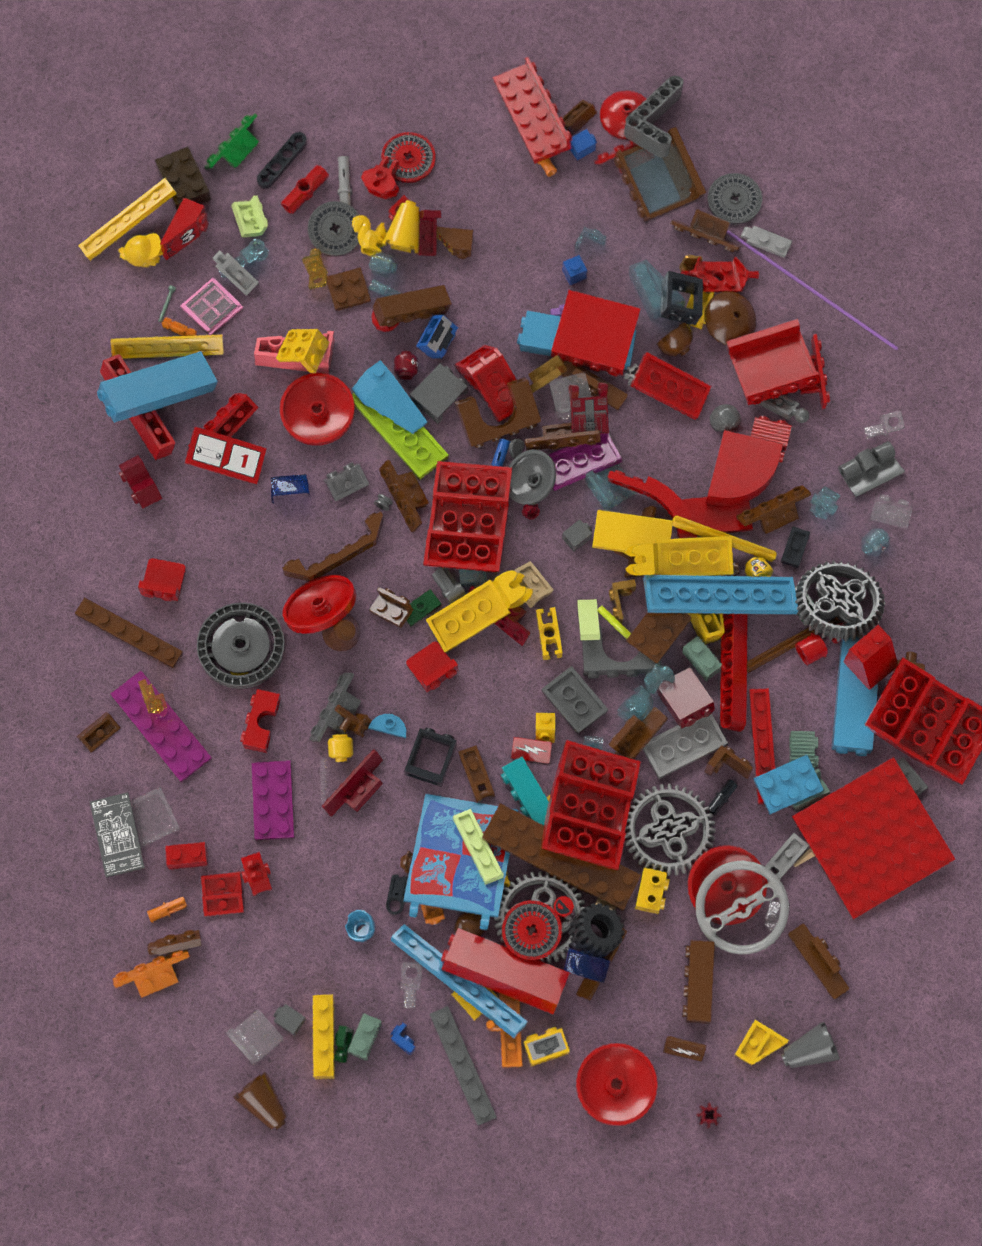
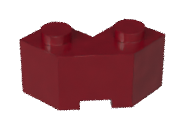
M139 455L118 465L121 470L118 474L123 483L127 481L133 494H131L135 505L139 503L141 508L144 509L163 499Z

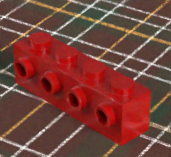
M236 393L229 398V403L225 407L220 408L216 412L214 419L208 421L203 428L232 437L259 407L247 394Z

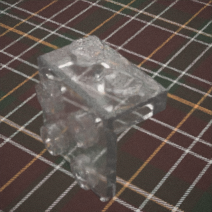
M584 373L552 380L549 383L556 409L554 414L556 419L561 418V421L571 419L569 385H578V398L591 397Z

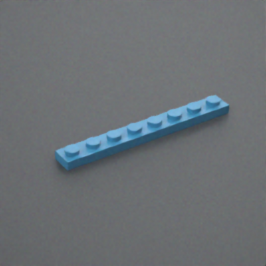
M405 924L391 936L390 941L510 1036L515 1038L526 1026L528 1021L485 987L441 970L444 963L441 961L443 954Z

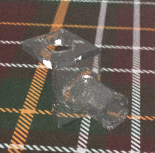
M901 411L880 416V424L865 427L864 431L867 439L884 435L890 440L891 432L905 428ZM892 417L899 419V423L895 427L889 425V419Z
M402 963L400 989L404 990L403 1008H416V990L421 988L422 965L419 963ZM414 967L417 970V976L415 978L407 977V968Z

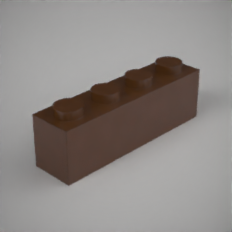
M440 285L377 298L372 308L379 326H393L396 323H408L414 319L420 318L423 320L433 315H445L452 303L445 286Z
M690 940L689 946H685V957L689 958L688 965L684 967V977H687L688 981L687 985L683 987V997H687V1003L683 1005L682 1017H686V1023H711L715 942Z

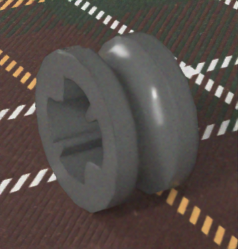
M378 494V500H375L374 504L385 511H389V505H392L393 501L385 495Z

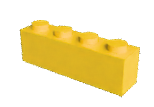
M313 995L314 1079H335L334 996Z

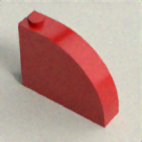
M724 430L706 504L734 506L746 503L759 496L771 483L778 462H783L785 452L781 451L783 444Z

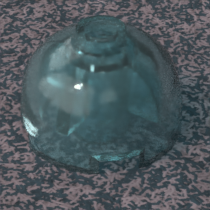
M642 685L634 689L636 693L626 698L618 708L617 715L622 720L627 721L635 715L642 721L652 710L654 700L650 692Z

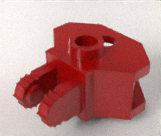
M384 156L379 165L376 164L375 168L364 171L361 176L368 192L385 200L397 197L400 191L395 182V173L399 166V160L394 159L390 168L387 169L389 163L388 156Z
M260 852L241 858L244 868L241 874L244 883H249L253 896H257V893L266 890L271 891L272 887L268 878L271 872L268 863H263Z

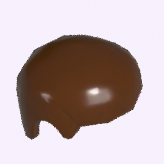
M468 912L462 913L455 921V934L458 928L481 937L485 931L480 929L482 916Z

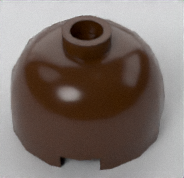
M682 322L677 328L660 339L656 345L668 356H676L678 354L683 356L691 350L689 346L693 342V332L688 324Z

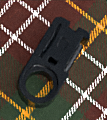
M393 874L391 877L386 901L387 912L391 915H399L404 909L407 876L400 877ZM392 901L400 903L401 907L398 911L390 910L389 904Z

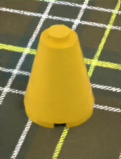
M406 200L405 203H401L382 245L386 246L388 243L391 244L392 249L411 253L412 249L415 253H418L419 207L416 206V202Z

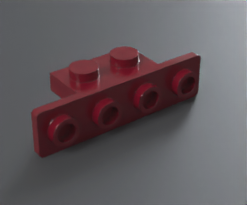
M472 586V587L469 589L468 593L471 592V591H473V590L476 589V588H475L474 586ZM518 606L509 609L511 613L494 624L523 646L531 633L518 623L527 613Z
M373 749L322 805V808L330 817L344 803L358 812L381 787L382 781L372 774L383 761L376 750Z

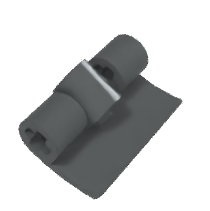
M889 441L871 450L866 449L857 454L852 460L838 466L840 474L856 497L905 472L895 459L896 453Z

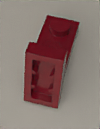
M441 210L419 211V251L417 256H436L437 219L441 218Z

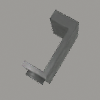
M441 364L410 394V399L436 423L443 419V413L462 393L464 395L468 393V386L465 380L457 378L449 367H444Z

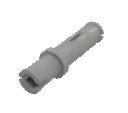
M340 156L338 157V195L340 196V202L351 206L350 195H352V189L350 188L349 157Z

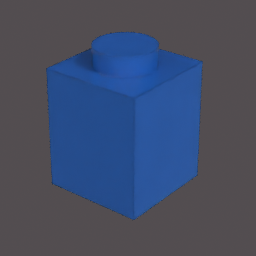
M585 129L572 137L570 151L578 161L596 150L597 140L593 134H590Z
M580 255L563 261L562 271L569 285L587 279V268Z

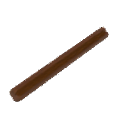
M836 617L827 623L836 625L841 621ZM808 627L748 660L747 673L795 648L796 643L807 638L811 633H815V630L809 631Z

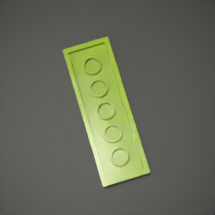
M355 393L352 394L355 407L419 480L437 467V461L444 462L449 458L448 453L424 426L412 434L395 424L393 420L379 414L375 409L364 405Z

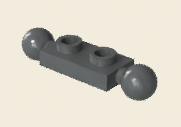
M784 395L776 399L764 400L759 404L788 420L794 416L795 420L799 423L807 422L810 416L808 410L800 408V403Z

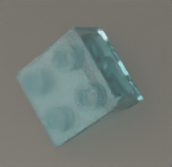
M619 464L597 474L593 471L586 474L585 483L605 511L610 510L637 493L608 482L607 477L610 470L613 472L615 470L624 472Z

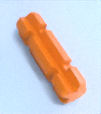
M165 317L162 322L163 328L168 330L170 328L172 332L181 336L197 335L195 329L188 328V326L177 321L173 322L168 317Z

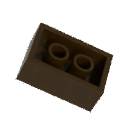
M188 146L155 159L161 179L166 178L177 193L171 197L176 211L184 198L199 204L211 201L209 189Z

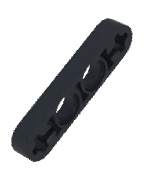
M295 132L260 171L257 176V183L260 188H270L306 147L307 138L304 133ZM300 138H302V143L298 142L296 144L295 139L299 140ZM291 151L293 154L291 157L285 158L283 153ZM274 164L282 166L278 171L272 170L271 167ZM268 177L269 182L265 181L264 183H262L261 178L266 179Z

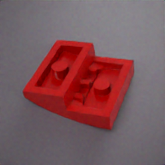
M241 871L201 875L204 916L244 912Z

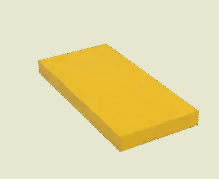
M597 510L592 548L624 552L626 548L632 545L655 543V540L671 539L672 520Z

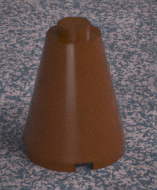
M347 614L335 625L322 630V636L329 648L335 651H346L357 644L360 638V627L356 619Z
M266 1072L258 1075L244 1086L240 1093L237 1092L233 1096L240 1105L268 1128L278 1130L286 1123L284 1119L287 1116Z

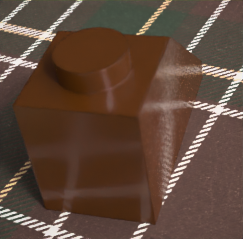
M437 227V238L452 255L460 259L471 257L473 230Z

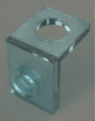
M584 226L575 243L574 252H578L584 238L605 247L607 236L602 235L596 229L591 230Z

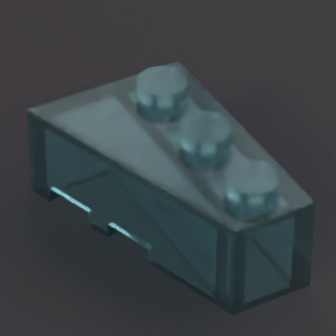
M647 260L630 265L628 275L650 321L660 318L661 285L664 277ZM672 290V304L685 307L686 299L678 291Z

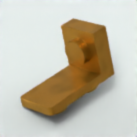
M635 579L612 583L611 590H609L610 601H614L615 607L612 608L613 616L621 624L623 622V615L618 594H621V596L632 595V592L636 590Z

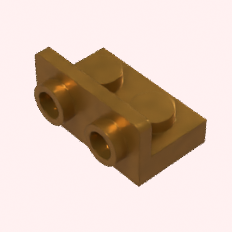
M558 355L528 374L533 382L530 385L532 393L568 371Z

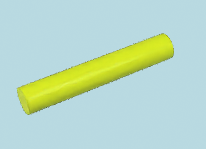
M603 606L597 609V612L622 636L627 639L631 635Z

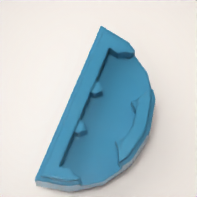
M393 714L377 716L368 727L371 730L406 738L407 731L404 722Z

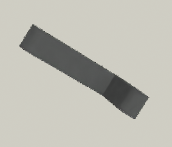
M679 76L669 77L626 118L624 136L658 157L669 155L671 136L653 124L681 98L683 79Z

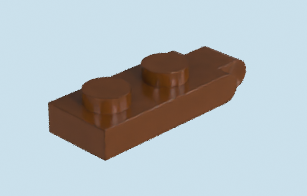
M188 930L183 934H170L164 938L157 939L155 942L147 945L148 954L162 955L202 946L200 931Z

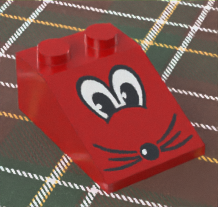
M186 198L183 199L160 242L164 259L168 260L200 237L202 231L205 232L207 230L209 222L203 205Z

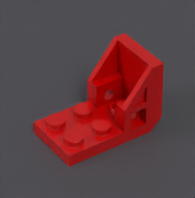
M483 345L455 364L456 369L474 389L479 390L497 422L502 421L513 413V401L507 383L517 379L496 347Z

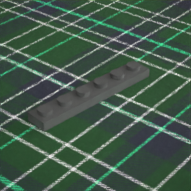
M446 1006L430 1013V1017L477 1125L480 1126L497 1118L449 1007Z

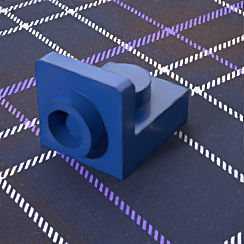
M402 1023L401 1026L397 1025L391 1032V1041L411 1056L415 1050L414 1041L406 1035L404 1037L401 1036L407 1028V1025Z

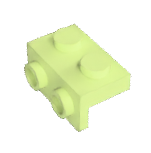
M253 196L250 201L233 202L231 207L242 238L263 235L268 227V221L264 216L262 204L259 202L258 196Z

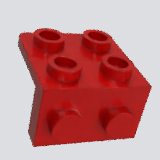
M149 559L144 580L139 581L138 589L140 594L149 598H161L165 601H178L186 570L185 565L159 559Z
M436 641L406 661V665L426 692H429L431 689L435 690L444 680L451 679L458 672L457 662L454 659L451 660Z

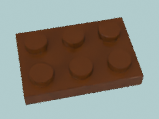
M647 612L626 642L655 664H658L691 621L692 617L686 613Z

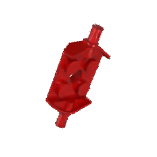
M698 257L692 271H681V274L703 279V292H742L748 278H759V271H748L737 257H734L732 262H701V257Z

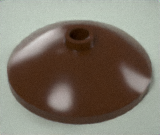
M730 291L721 292L710 299L705 308L704 320L707 330L716 341L723 345H727L726 341L752 334L755 331V311L750 302L738 293Z

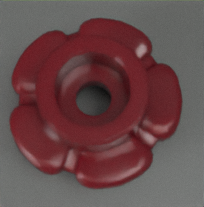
M526 504L523 506L522 515L525 518L533 520L538 517L540 513L538 504Z

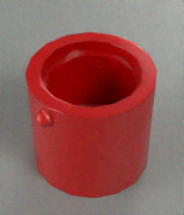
M811 633L810 636L795 644L798 655L807 666L822 657L825 658L828 654L824 641L815 633Z

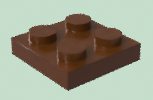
M361 267L326 276L335 311L371 302Z

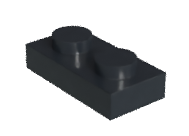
M792 526L780 561L781 563L799 568L810 535L809 531Z

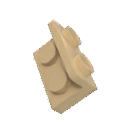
M531 561L514 570L525 575L520 583L521 586L533 589V595L525 602L530 608L554 591Z

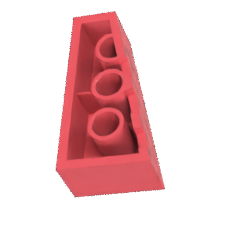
M327 331L326 334H323L330 343L316 373L329 374L334 347V331ZM285 337L257 338L254 352L255 365L309 372L301 362H279L276 359Z

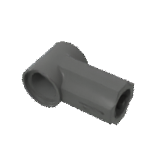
M441 567L432 574L433 579L442 591L443 597L448 599L449 605L466 595L461 584L455 581L447 568Z

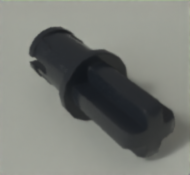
M729 779L723 788L715 793L716 796L707 806L709 807V812L714 816L717 815L725 803L729 802V797L737 788L735 781Z

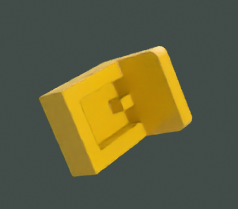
M536 713L535 740L555 743V713Z

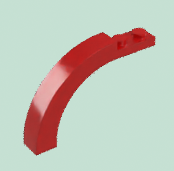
M610 470L607 477L609 483L655 500L669 513L672 519L675 516H680L693 521L687 506L681 498L665 484L649 476L646 483H644L641 478H630L625 476L626 474L622 471L615 470L613 472ZM677 528L679 539L697 538L696 534Z

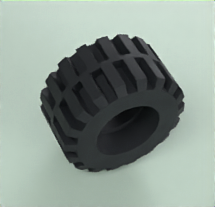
M602 903L597 905L591 904L584 908L570 923V928H572L569 930V935H572L570 940L576 944L574 946L576 950L580 949V953L582 955L587 954L588 958L595 957V959L607 956L623 940L622 937L625 931L622 930L624 923L620 922V915L617 916L615 914L616 911L614 909L610 910L608 905L603 907ZM591 924L596 925L601 930L603 938L598 937L592 931Z

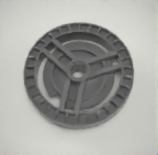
M233 603L217 609L204 621L197 637V654L201 666L214 681L229 688L244 689L265 682L278 670L284 657V634L277 619L263 607L251 603ZM236 616H246L242 622H237L234 618L224 622L216 630L212 642L209 643L213 631L223 621ZM261 622L269 627L274 636V649L266 664L264 661L269 653L270 641ZM241 642L246 644L241 649L236 647L237 644ZM212 648L213 653L208 654V649ZM216 659L220 666L234 673H246L249 671L252 673L240 676L230 675L219 670L211 660ZM261 665L262 668L256 671L255 669Z

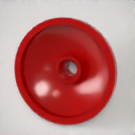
M626 90L611 94L605 99L600 109V121L603 128L616 138L629 140L624 136L626 118L646 98L637 92Z

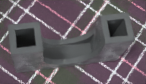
M599 626L600 640H582L583 675L588 676V678H599V675L616 678L619 674H626L627 677H637L638 674H646L648 677L657 676V673H661V660L658 664H655L641 652L627 662H617L610 659L602 647L601 626Z

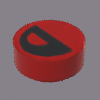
M561 896L554 902V911L558 916L567 917L573 912L574 904L569 897Z

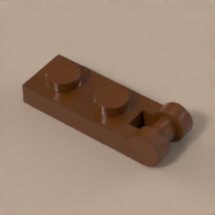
M477 746L459 751L458 755L476 803L481 802L482 799L487 797H495ZM485 785L486 790L479 792L478 787Z

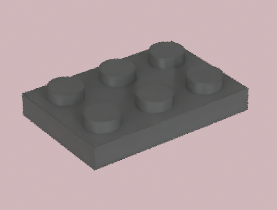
M572 666L542 688L543 694L578 735L608 712L607 707Z

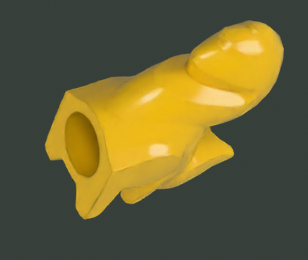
M355 216L352 220V227L358 233L357 239L361 246V253L376 257L377 253L381 254L382 252L379 247H383L382 243L387 233L384 223L382 222L378 225L376 231L371 229V222L366 216Z

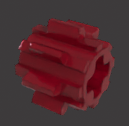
M710 1102L707 1104V1108L700 1106L699 1109L702 1113L696 1114V1117L701 1118L699 1125L705 1123L707 1129L710 1128L712 1123L717 1126L716 1118L722 1117V1115L716 1112L718 1106L712 1108ZM705 1111L707 1113H709L710 1111L713 1113V1120H711L710 1118L706 1120L704 1118L706 1115Z

